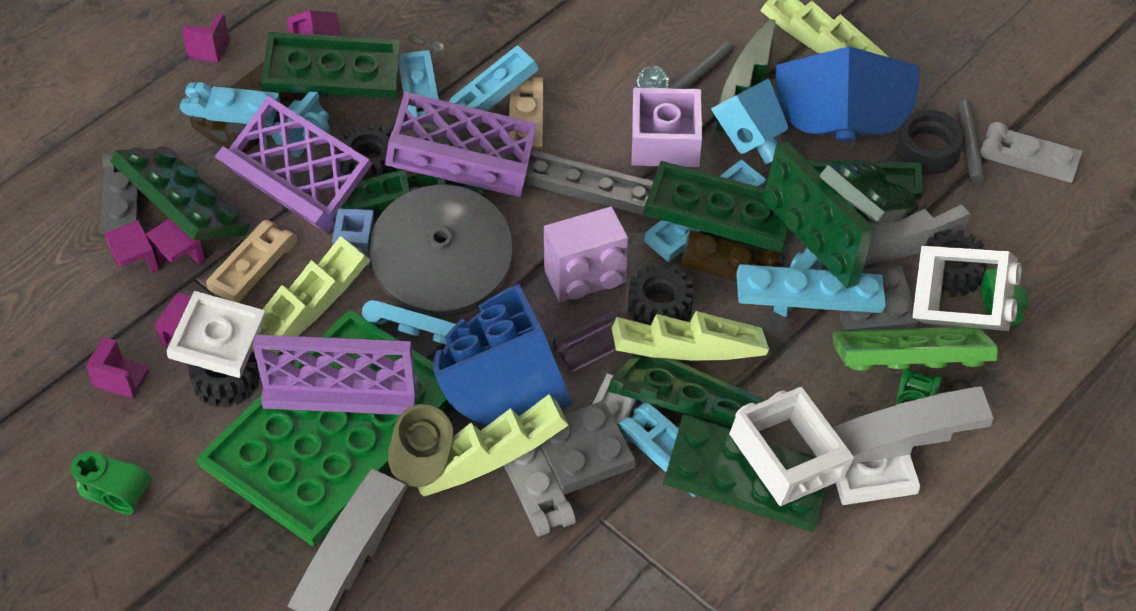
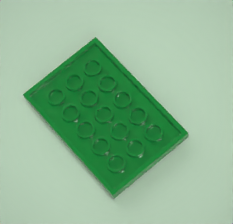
M350 309L321 337L399 341ZM412 349L415 375H418L419 382L416 405H432L444 412L450 403L436 380L433 362ZM307 351V353L316 358L322 356L319 352ZM346 353V355L355 360L361 357L357 353ZM384 355L392 361L403 357L402 355ZM296 361L293 364L298 368H302L305 366L299 361ZM335 361L328 364L337 370L344 367ZM374 363L367 365V367L376 372L382 369ZM261 395L196 458L198 465L298 537L315 547L330 531L371 469L384 474L390 468L388 450L399 414L263 409Z

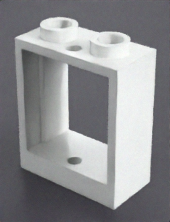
M921 246L913 319L923 324L1009 331L1010 321L1014 322L1017 315V301L1013 299L1015 285H1019L1021 280V263H1018V258L1008 251ZM945 260L998 264L992 315L939 311Z
M802 386L789 392L785 390L779 391L770 399L756 405L755 403H749L743 406L736 413V418L729 433L779 506L843 480L854 459L851 452ZM790 419L817 457L786 470L759 431Z

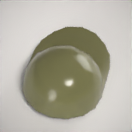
M418 404L402 412L395 424L388 450V463L398 481L409 487H424L433 483L442 475L447 464L453 439V427L449 418L440 409L432 405Z

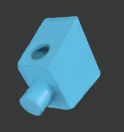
M768 78L711 108L738 152L743 154L756 147L765 165L772 162L775 147L778 145L774 137L788 130V124Z

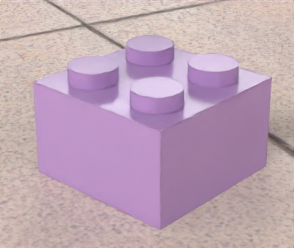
M633 88L631 166H659L661 161L683 167H700L702 144L701 89Z
M612 206L544 226V271L559 303L570 299H579L587 294L603 289H612L626 283L628 237Z

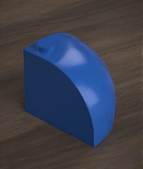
M850 46L776 65L777 96L781 109L788 121L803 132L834 136L840 142L857 141V137L881 135L898 129L911 114L917 99L919 65Z
M519 284L502 291L478 306L480 313L467 323L464 319H461L445 336L447 341L445 348L436 351L433 370L440 389L457 411L476 422L489 425L510 408L520 416L548 394L558 402L561 410L573 405L545 334Z

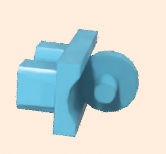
M309 91L302 101L294 100L288 107V109L323 131L330 132V126L327 122L330 116L320 105L317 92ZM299 127L289 130L290 144L306 140L305 128ZM282 132L272 134L275 143L283 146ZM306 148L291 152V157L299 158Z

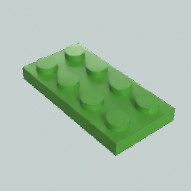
M945 327L833 331L834 348L845 366H850L854 370H870L872 365H887V367L892 369H906L910 367V364L924 363L925 366L931 368H943L950 362H962L965 366L979 367L985 365V361H997V345L979 328Z

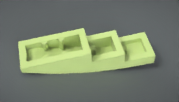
M768 0L761 9V12L767 17L776 20L775 23L783 30L819 54L850 46L889 57L841 14L832 19L812 0L806 6L799 0Z
M340 236L319 264L311 260L290 288L281 285L262 309L265 310L266 319L259 335L298 337L348 288L369 263L370 259L348 240ZM268 350L275 355L280 352L279 350Z
M695 311L691 322L656 314L651 325L617 317L612 326L616 351L654 358L690 361L731 360L764 356L769 351L762 328Z
M548 394L520 416L510 408L481 431L470 423L453 436L447 464L442 475L433 483L424 487H418L419 492L423 496H427L461 485L496 470L535 449L569 426L558 402Z

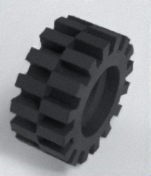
M364 124V130H360L358 126L353 127V134L347 130L343 134L344 139H339V141L360 154L368 152L380 154L376 158L369 159L373 164L360 181L397 171L396 169L399 170V168L385 165L388 142L391 135L389 129L386 128L382 132L380 125H375L374 129H370V124ZM354 159L339 162L340 173L343 176L351 174L359 162Z
M952 229L945 230L944 236L940 231L935 233L934 238L930 237L924 246L983 250L984 244L981 240L974 243L976 236L971 233L966 238L963 237L964 231L958 230L957 235H953ZM963 262L967 266L964 268H952L945 264L941 295H943L944 290L949 291V297H956L957 291L960 292L961 297L968 295L969 290L972 293L976 291L978 285L980 286L983 281L988 263Z
M659 263V269H654L653 264L647 265V272L642 268L639 269L637 277L632 276L628 290V311L631 312L633 321L639 319V323L651 325L656 314L687 322L693 308L694 288H692L693 282L691 278L687 279V273L683 270L677 274V267L671 265L670 270H666L664 263ZM663 292L674 297V300L668 303H655L649 300L647 296L652 293Z
M251 352L240 378L231 375L225 378H214L210 376L213 370L188 364V372L196 396L199 395L200 400L204 403L209 400L210 405L213 407H217L219 401H222L223 408L230 407L229 401L235 400L236 405L242 403V395L249 398L253 395L251 388L257 389L259 370L254 352Z

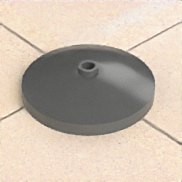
M432 185L421 187L402 195L382 212L374 225L369 250L371 266L376 281L392 301L406 310L423 315L450 317L478 308L480 304L492 298L501 289L511 268L513 244L511 232L504 216L488 199L472 190L459 186Z

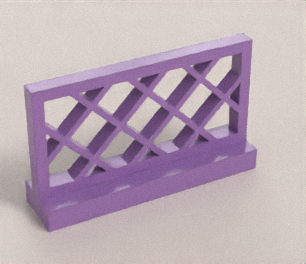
M404 92L394 129L388 142L385 165L520 197L537 123ZM408 105L423 108L426 113L414 117L407 109ZM447 114L453 115L459 119V122L448 126L441 117ZM433 120L439 127V130L428 134L421 125ZM480 122L486 123L493 129L482 134L475 124ZM413 128V130L418 134L420 138L402 135L400 133ZM466 128L473 138L462 142L455 132ZM515 130L528 134L526 138L515 142L508 132ZM499 136L507 146L495 150L488 141ZM443 137H447L454 146H448L436 143L434 141L441 139ZM480 144L487 154L469 151L468 149ZM513 152L521 163L503 159L502 157Z
M269 96L264 100L229 150L222 146L215 156L230 171L327 235L335 227V222L332 219L337 214L338 209L342 207L373 164L365 156ZM275 109L280 112L281 124L265 128V119L271 110ZM299 127L305 128L306 140L290 144L289 130ZM282 132L283 146L268 149L266 136ZM259 138L261 152L249 155L242 152L249 140ZM329 143L331 156L315 160L314 146ZM307 148L308 162L292 166L291 152ZM284 154L285 168L271 171L269 168V158ZM350 159L359 162L351 174L340 176L339 162ZM332 164L334 178L318 182L316 168ZM309 170L311 184L295 187L293 174ZM335 186L336 195L326 207L320 203L319 190Z
M254 335L253 348L263 386L261 398L263 409L400 415L407 408L416 405L419 382L418 375H415L411 341ZM268 350H279L284 354L278 357ZM307 351L319 352L322 356L316 358L307 353ZM346 353H357L361 357L355 360L346 355ZM384 355H402L403 357L392 361ZM295 359L305 366L298 368L289 362ZM335 361L344 367L337 370L328 364ZM374 363L382 369L376 372L367 367V365Z

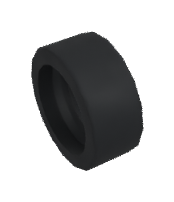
M935 110L917 111L910 114L901 125L896 150L902 162L921 163L922 173H943L953 168L959 161L964 132L961 125L944 112ZM926 133L936 135L944 139L949 144V147L942 150L924 149L916 145L911 137Z

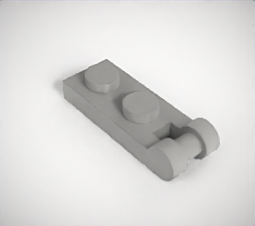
M999 122L989 125L986 133L987 139L984 140L980 150L984 158L1065 182H1073L1082 150L1008 130L1006 125Z
M540 445L504 465L538 537L550 533V528L558 525L567 527L575 524V516L571 505L566 501ZM551 507L554 508V510L545 514L543 512V510Z

